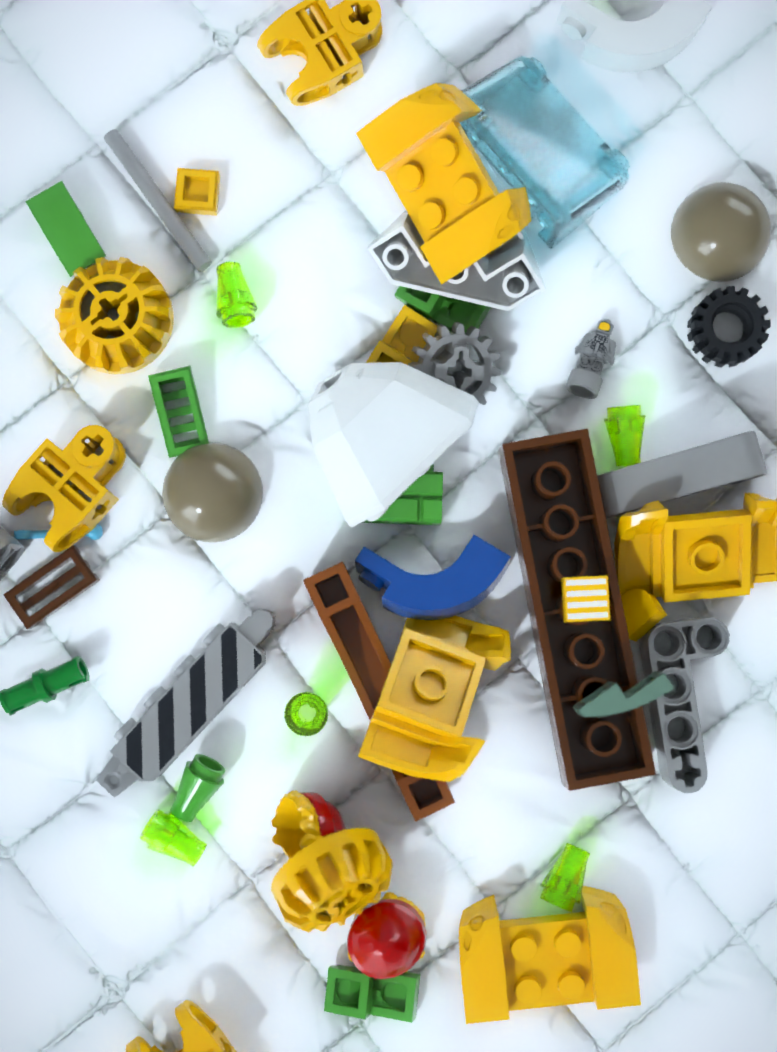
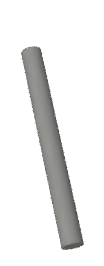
M112 129L107 132L104 140L198 272L208 268L212 261L119 131Z

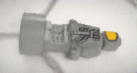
M600 320L595 331L592 334H585L581 343L575 347V355L580 353L582 357L577 368L571 370L565 387L576 396L586 399L597 398L603 382L600 377L604 363L607 364V362L611 366L614 364L616 342L611 340L610 337L614 328L611 320Z

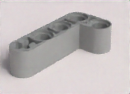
M750 431L607 472L597 477L605 518H610L639 510L643 505L659 500L660 503H664L724 485L754 479L768 473L756 432Z
M691 618L657 623L640 638L644 676L647 677L654 671H658L666 675L673 674L678 680V689L673 696L665 697L663 695L649 702L661 777L666 784L682 793L692 794L704 787L708 778L690 660L714 657L727 649L730 642L728 628L722 621L716 618ZM703 625L708 626L713 632V641L705 649L697 642V632ZM661 631L667 632L672 640L670 650L663 655L659 654L654 647V639ZM681 717L685 723V731L680 738L673 740L667 732L669 722L673 718ZM671 749L680 750V755L672 752ZM682 762L691 767L690 772L684 773V780L675 776V771L682 770Z

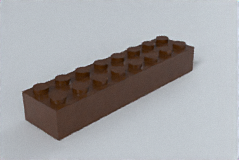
M588 428L504 443L499 448L498 455L561 783L568 791L656 775L643 706L599 717H583L577 714L572 707L608 681L617 683L623 693L638 683ZM608 575L610 620L564 622L561 578Z

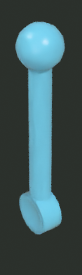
M97 524L85 536H88L91 540H98L103 535V529ZM49 530L14 531V538L16 540L45 538Z

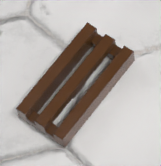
M71 546L7 591L3 596L26 629H32L99 582L100 579L96 573L92 572L91 566L87 560L83 559L77 546ZM73 560L75 563L73 568L21 604L18 597ZM82 573L84 579L33 615L30 616L27 613L31 608Z

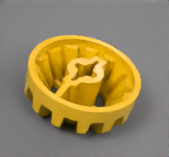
M104 257L95 259L96 264L86 269L78 267L74 270L75 278L67 287L62 285L59 294L62 299L59 308L55 309V318L59 323L61 331L59 336L74 356L94 370L108 374H127L138 371L158 358L170 340L174 324L171 300L160 281L144 265L141 267L125 257L108 261ZM103 282H118L126 285L120 292L110 290L101 293L95 286ZM90 291L95 297L90 306L91 315L82 321L81 304L87 292ZM113 308L120 315L114 321L110 318V315L108 314V312ZM108 336L117 337L113 339H105Z
M368 828L346 829L327 835L292 856L275 875L271 884V891L287 923L309 933L313 929L324 932L333 923H338L340 926L345 925L346 918L355 913L360 915L367 904L380 901L381 892L389 889L393 861L379 835L374 830Z

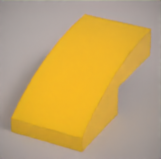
M404 305L384 338L379 340L366 363L402 362L408 365L411 362H418L419 356L412 351L413 346L424 348L426 342L422 335L426 332L435 337L437 335V325L407 305Z

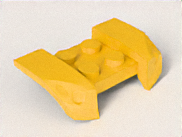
M434 83L399 100L356 132V135L376 170L384 171L422 237L425 244L420 246L442 285L521 232L531 222V212L526 187L506 189L499 193L460 122L477 115L482 110L456 86Z
M745 492L743 509L668 516V508H665L658 500L643 505L639 511L624 514L619 519L614 542V563L621 596L628 590L639 588L653 594L655 597H662L664 603L750 595V589L754 588V583L777 581V498L769 499L760 494Z
M457 615L439 620L406 618L399 638L400 641L358 757L412 777L450 782L467 771L486 742L480 738L462 737L483 668L496 671L505 662L511 660L509 631Z
M579 885L583 912L499 921L494 894L464 909L459 924V955L466 1024L510 1020L509 1011L595 1002L597 1010L641 1005L636 948L627 911L614 893Z

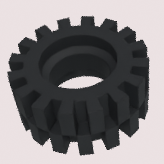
M727 286L723 291L721 288H718L710 295H707L693 309L692 317L687 323V328H691V332L687 334L688 342L694 341L695 346L692 348L694 353L697 354L700 351L704 355L701 359L706 363H709L711 360L715 361V367H723L726 364L729 367H733L741 362H745L763 348L761 345L769 337L766 330L771 327V319L765 320L764 316L769 311L766 305L762 308L757 305L761 300L757 294L750 298L747 296L749 290L743 287L739 291H735V286ZM729 312L740 318L743 324V334L738 341L725 342L716 336L713 322L718 314Z

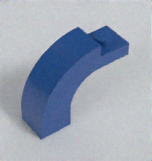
M473 535L459 558L450 567L435 574L418 575L409 573L366 547H363L356 557L355 566L356 572L360 574L358 579L362 583L378 592L381 588L386 590L382 596L383 608L411 619L439 620L464 613L482 602L495 589L509 567L511 556L478 536Z

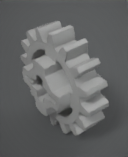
M454 322L451 332H449L446 326L442 324L437 325L438 336L436 337L425 332L422 336L426 346L424 348L413 346L412 351L419 356L418 362L408 363V366L464 392L476 380L475 384L466 392L473 395L482 405L487 403L483 395L485 390L492 392L497 390V387L490 382L491 376H499L502 373V370L492 366V362L499 359L500 354L494 350L487 351L493 342L492 339L487 336L478 339L480 329L470 326L464 333V326L459 322ZM467 343L475 349L480 362L474 361L468 356L469 348L466 347ZM444 346V350L435 358H432L435 352ZM456 362L462 365L461 371H454L453 376L447 373L448 367H455Z

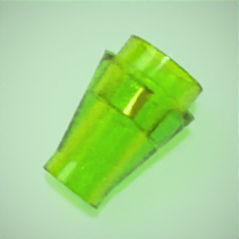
M225 262L218 265L216 268L217 317L222 319L223 326L228 328H239L253 323L256 319L255 312L258 307L244 278L240 263Z
M641 404L607 407V418H603L615 456V466H630L641 463L640 455L646 415L641 413Z
M302 692L296 694L288 701L285 707V722L289 729L297 735H315L326 725L328 719L327 706L323 699L314 693ZM309 704L310 707L315 708V717L312 719L304 718L301 714V707L303 705Z
M159 808L151 816L139 837L140 840L147 843L146 849L181 860L192 867L198 862L207 846L205 842L201 841L174 816L170 810L165 813Z
M566 843L563 852L540 884L543 890L539 898L572 913L575 903L580 904L586 866L590 853Z

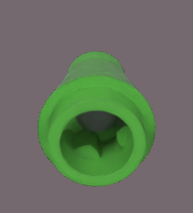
M196 754L192 761H187L175 801L170 809L171 813L183 821L193 822L197 813L224 784L222 777L225 773V768L216 760L202 754Z

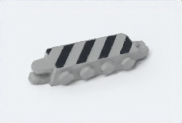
M267 609L255 610V613H252L251 617L248 616L240 626L236 623H229L226 627L221 623L218 624L203 640V643L208 647L196 659L189 655L173 672L178 679L167 690L162 686L159 687L146 700L143 705L148 711L137 722L130 718L116 732L113 737L118 743L110 750L113 756L96 779L109 794L115 798L138 779L140 781H154L157 777H160L266 664V651L259 645L271 634L270 631L274 630L273 628L276 626L275 622L277 620H275L276 616L273 615V612Z

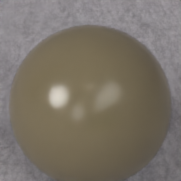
M712 183L693 191L681 202L671 224L672 246L680 262L693 274L716 282L732 281L750 273L765 256L771 239V221L765 205L751 190L734 183Z
M207 443L186 450L173 461L164 478L162 498L169 519L182 533L197 541L218 543L239 536L252 525L262 505L263 485L256 466L243 452L226 444Z

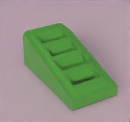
M191 365L148 375L169 458L179 456L194 446L209 443ZM184 380L186 388L163 393L162 385ZM189 397L190 405L167 410V401ZM193 413L194 421L171 426L170 418ZM197 430L198 438L175 443L173 435Z

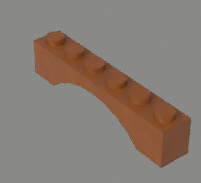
M342 561L304 579L303 582L353 683L369 720H371L391 662ZM392 770L415 822L455 803L446 781L412 777Z

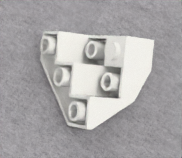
M484 155L481 156L480 160L499 193L505 191ZM406 210L367 247L390 284L505 311L512 310L546 290L525 229L442 285L420 248L425 243Z
M402 362L350 363L318 383L308 402L312 446L345 521L350 527L365 520L372 522L380 518L387 511L388 507L417 478L425 474L431 465L460 436L470 430L474 424V417L479 404L473 395Z

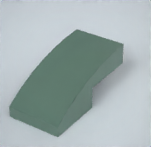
M654 671L624 693L617 683L608 681L572 707L577 714L583 717L613 715L643 706L660 698L675 687L665 673Z

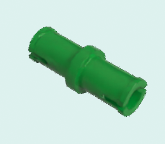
M79 656L47 671L41 668L32 673V678L10 688L0 690L2 708L11 716L40 701L48 703L55 700L58 693L82 682L89 681L88 668Z

